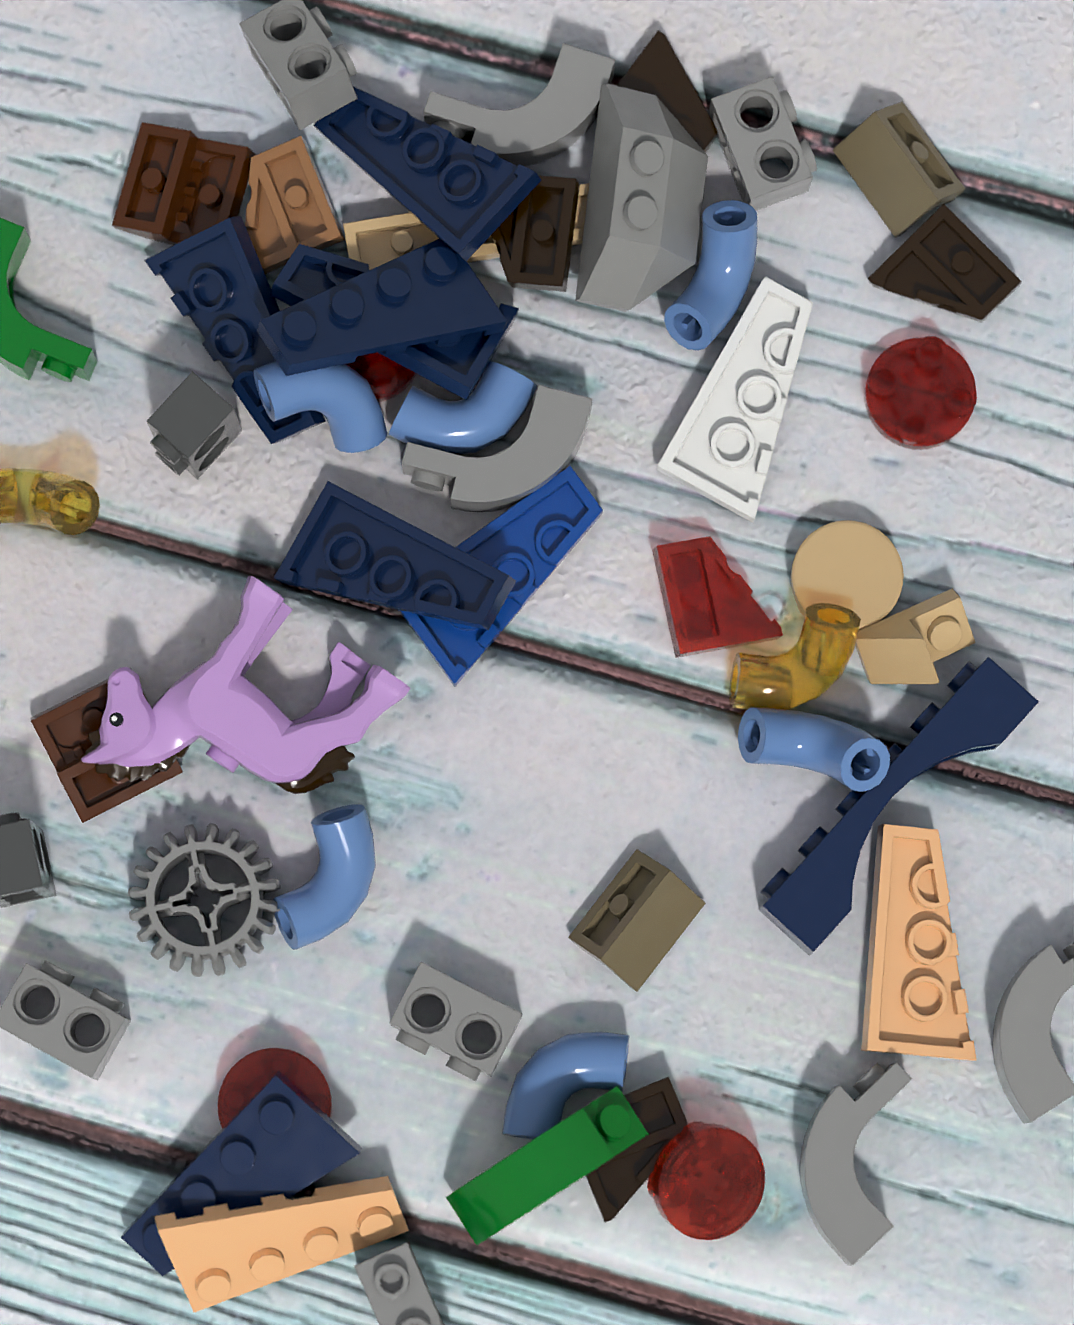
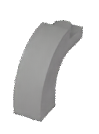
M563 43L550 81L545 89L531 102L514 109L491 110L430 91L424 108V122L429 125L433 123L444 128L461 140L471 141V144L474 146L478 144L497 153L500 158L517 166L520 164L526 167L537 164L568 149L594 123L599 109L601 85L612 83L615 59Z
M538 385L528 424L521 436L507 449L491 456L473 458L407 442L402 460L403 474L412 476V484L428 490L443 491L444 484L452 486L451 509L468 512H489L511 508L569 467L582 444L591 413L592 398Z
M1074 943L1063 949L1068 958L1063 963L1051 945L1032 956L1011 979L998 1005L993 1028L994 1064L1003 1091L1023 1124L1033 1122L1074 1095V1083L1059 1062L1051 1041L1053 1012L1060 998L1074 985Z
M897 1062L890 1064L885 1070L876 1063L853 1085L860 1093L854 1100L840 1085L835 1086L816 1109L804 1136L800 1159V1179L807 1210L824 1240L847 1265L851 1266L894 1226L862 1191L855 1174L854 1151L858 1137L869 1120L912 1080Z

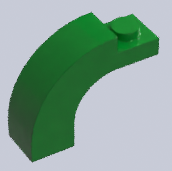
M0 218V363L29 381L38 361L43 362L41 370L60 380L72 382L75 375L90 381L98 362L91 348L43 330L28 322L17 311L14 300V284L31 240L24 227Z
M616 1086L493 1165L446 1198L477 1246L648 1135V1132L619 1087Z

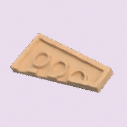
M890 824L878 826L861 1051L977 1061L974 1041H970L966 1018V1013L969 1011L965 989L961 988L956 958L959 955L956 933H952L947 905L950 902L939 831L937 829Z
M388 1176L315 1188L312 1196L299 1199L285 1198L284 1194L262 1197V1205L229 1210L227 1204L204 1207V1215L176 1220L175 1213L154 1216L159 1235L194 1313L409 1231Z

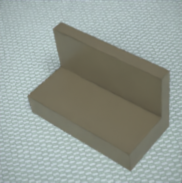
M903 101L872 113L833 149V152L895 238L906 232L927 212L953 201L965 190L962 183Z
M636 849L568 938L580 949L607 966L630 988L638 992L706 903L670 869Z

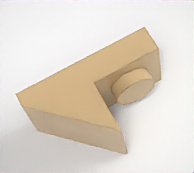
M953 588L851 634L866 677L871 684L940 683L933 662L975 643L961 598Z

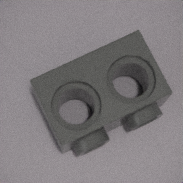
M193 371L147 420V424L154 437L150 444L157 450L155 452L156 456L177 475L180 476L186 469L197 480L242 432L235 409Z
M19 813L0 815V907L3 908L57 896L43 830L30 819H20Z

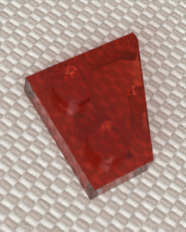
M710 536L658 545L652 550L675 658L777 640L783 636L780 625L775 619L772 622L751 596L753 593L752 589L740 574L733 572L729 568L727 557Z

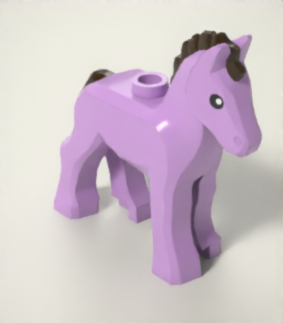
M248 576L240 597L241 609L238 621L231 633L219 644L216 652L209 660L182 676L152 706L143 695L137 673L128 667H120L112 672L107 682V702L100 728L88 733V739L92 745L85 751L86 755L81 758V761L83 763L95 764V771L97 773H107L109 778L120 781L125 777L130 782L139 778L147 780L158 770L162 772L167 771L177 758H182L193 742L198 738H202L211 745L206 755L230 772L234 773L240 765L248 772L264 781L275 783L287 792L293 794L307 793L326 783L334 782L333 773L348 770V763L355 758V755L347 751L345 746L359 742L370 724L388 708L402 700L411 688L379 665H373L366 675L362 694L350 705L357 686L363 680L371 665L354 654L346 646L337 642L328 657L331 666L330 678L321 702L310 713L301 718L290 720L266 694L252 684L244 675L293 609L283 602L284 598L257 578Z

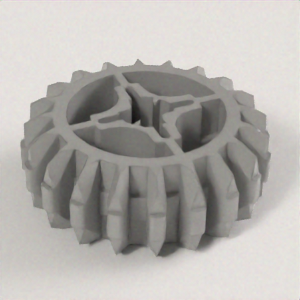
M209 823L206 828L205 840L199 841L194 825H186L184 830L187 840L186 844L180 846L175 836L168 832L163 836L164 842L171 850L163 857L152 846L146 850L148 857L157 863L154 870L151 871L139 865L135 867L134 874L148 881L146 888H129L128 896L130 898L145 900V907L134 908L129 911V917L132 921L149 920L150 924L140 929L136 936L141 942L149 941L156 936L159 937L160 940L153 946L150 952L151 956L156 960L162 958L172 949L174 953L170 960V969L178 972L183 967L186 957L192 958V975L201 977L204 972L205 960L211 959L215 974L220 976L225 974L224 956L230 954L233 962L239 968H242L247 964L245 957L239 950L243 945L247 943L258 954L264 950L262 943L254 938L253 935L257 929L266 934L273 935L275 933L276 926L269 921L263 920L262 916L263 912L275 913L279 912L280 909L277 908L275 900H265L264 894L275 892L281 886L278 879L263 881L260 879L262 874L268 872L273 867L269 858L261 859L254 864L250 862L259 849V845L255 841L251 840L246 843L240 851L235 849L240 840V832L238 830L231 829L227 833L224 842L221 843L218 842V826ZM205 855H217L234 862L244 871L249 882L234 884V882L228 884L214 882L206 865ZM188 859L189 881L186 888L179 894L169 896L167 900L159 901L161 889L167 876L177 865ZM199 873H201L202 881L212 894L222 895L218 905L212 904L216 909L209 913L211 927H209L208 919L200 908L188 905V903H191L192 895L199 897L195 893L201 887ZM251 899L250 910L244 924L233 936L222 942L221 918L223 913L229 907L241 904V901ZM170 916H191L196 918L203 933L206 946H194L179 941L168 931L162 918Z

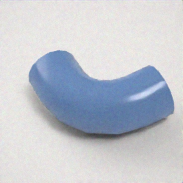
M735 200L716 202L708 206L702 214V246L697 268L687 288L666 310L664 317L665 326L670 336L679 345L687 349L696 351L705 349L735 315L748 289L756 258L757 212L745 202Z
M277 361L253 370L258 394L268 416L273 422L299 412L309 410L320 412L325 416L329 424L335 448L347 453L370 450L386 439L388 433L381 406L368 380L349 365L343 364L286 376Z
M490 361L467 400L462 398L455 401H446L412 386L388 435L406 444L410 442L456 455L476 453L508 434L526 411L537 389V385L515 370Z
M751 707L745 711L740 721L738 744L741 756L747 763L785 765L825 774L851 790L859 792L871 790L879 785L885 778L890 766L888 749L879 739L849 723L830 717L802 711Z
M355 804L338 807L313 818L311 825L318 845L320 859L317 871L311 880L303 886L273 899L277 902V908L280 909L279 912L274 913L279 930L293 950L319 941L348 923L368 895L376 861L373 832L363 805Z
M609 1032L567 1034L539 1048L516 1074L506 1104L502 1134L535 1139L561 1122L565 1103L574 1093L582 1089L597 1088L611 1090L618 1086L622 1092L628 1059L629 1035Z

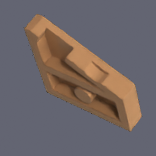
M302 136L251 157L249 172L251 198L246 207L245 227L248 229V234L265 274L285 266L299 244L323 250L345 240L306 140Z

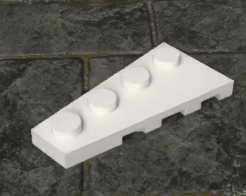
M764 276L659 461L656 470L754 523L813 302Z

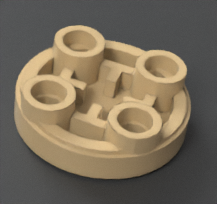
M836 521L813 531L800 545L791 568V588L800 613L818 626L838 633H855L883 620L896 605L903 586V566L899 553L893 543L878 529L858 521Z

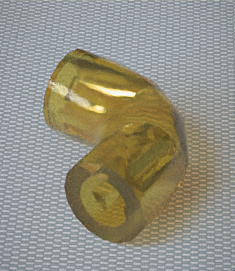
M0 469V523L40 525L64 534L77 535L88 530L97 519L100 508L99 497L93 486L73 476L52 471Z
M830 603L813 604L806 608L800 637L789 651L773 656L737 653L734 658L730 678V707L748 710L751 707L790 710L819 698L842 677L856 644L861 621L859 616L852 610L840 605Z

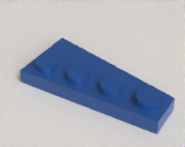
M571 466L456 546L459 550L516 580L489 630L399 610L454 687L602 515L603 509Z

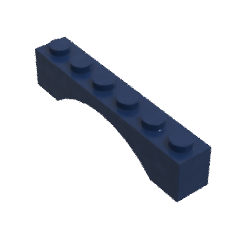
M989 656L978 668L969 661L947 685L955 694L941 709L932 702L910 726L918 735L904 750L896 743L888 750L890 766L881 783L868 791L859 792L852 790L835 809L843 816L835 827L828 833L819 826L798 849V852L806 859L797 869L790 874L782 867L760 891L768 901L759 911L808 955H811L851 911L853 879L861 848L874 821L890 799L912 779L940 763L970 753L995 750L1038 704L1039 701Z

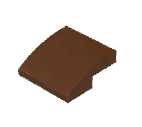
M142 122L112 226L144 238L176 245L230 217H236L239 215L249 180L250 160L256 154L249 147L198 138L190 130Z
M108 679L30 718L82 823L183 773L176 759L167 771L162 772L158 770L147 780L139 778L130 782L125 777L120 781L109 778L107 773H97L95 771V764L83 763L81 761V758L86 755L85 751L92 745L88 739V733L98 730L101 725V719L107 702Z

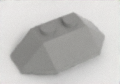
M607 83L601 85L575 301L626 312L696 263L708 155L656 95Z

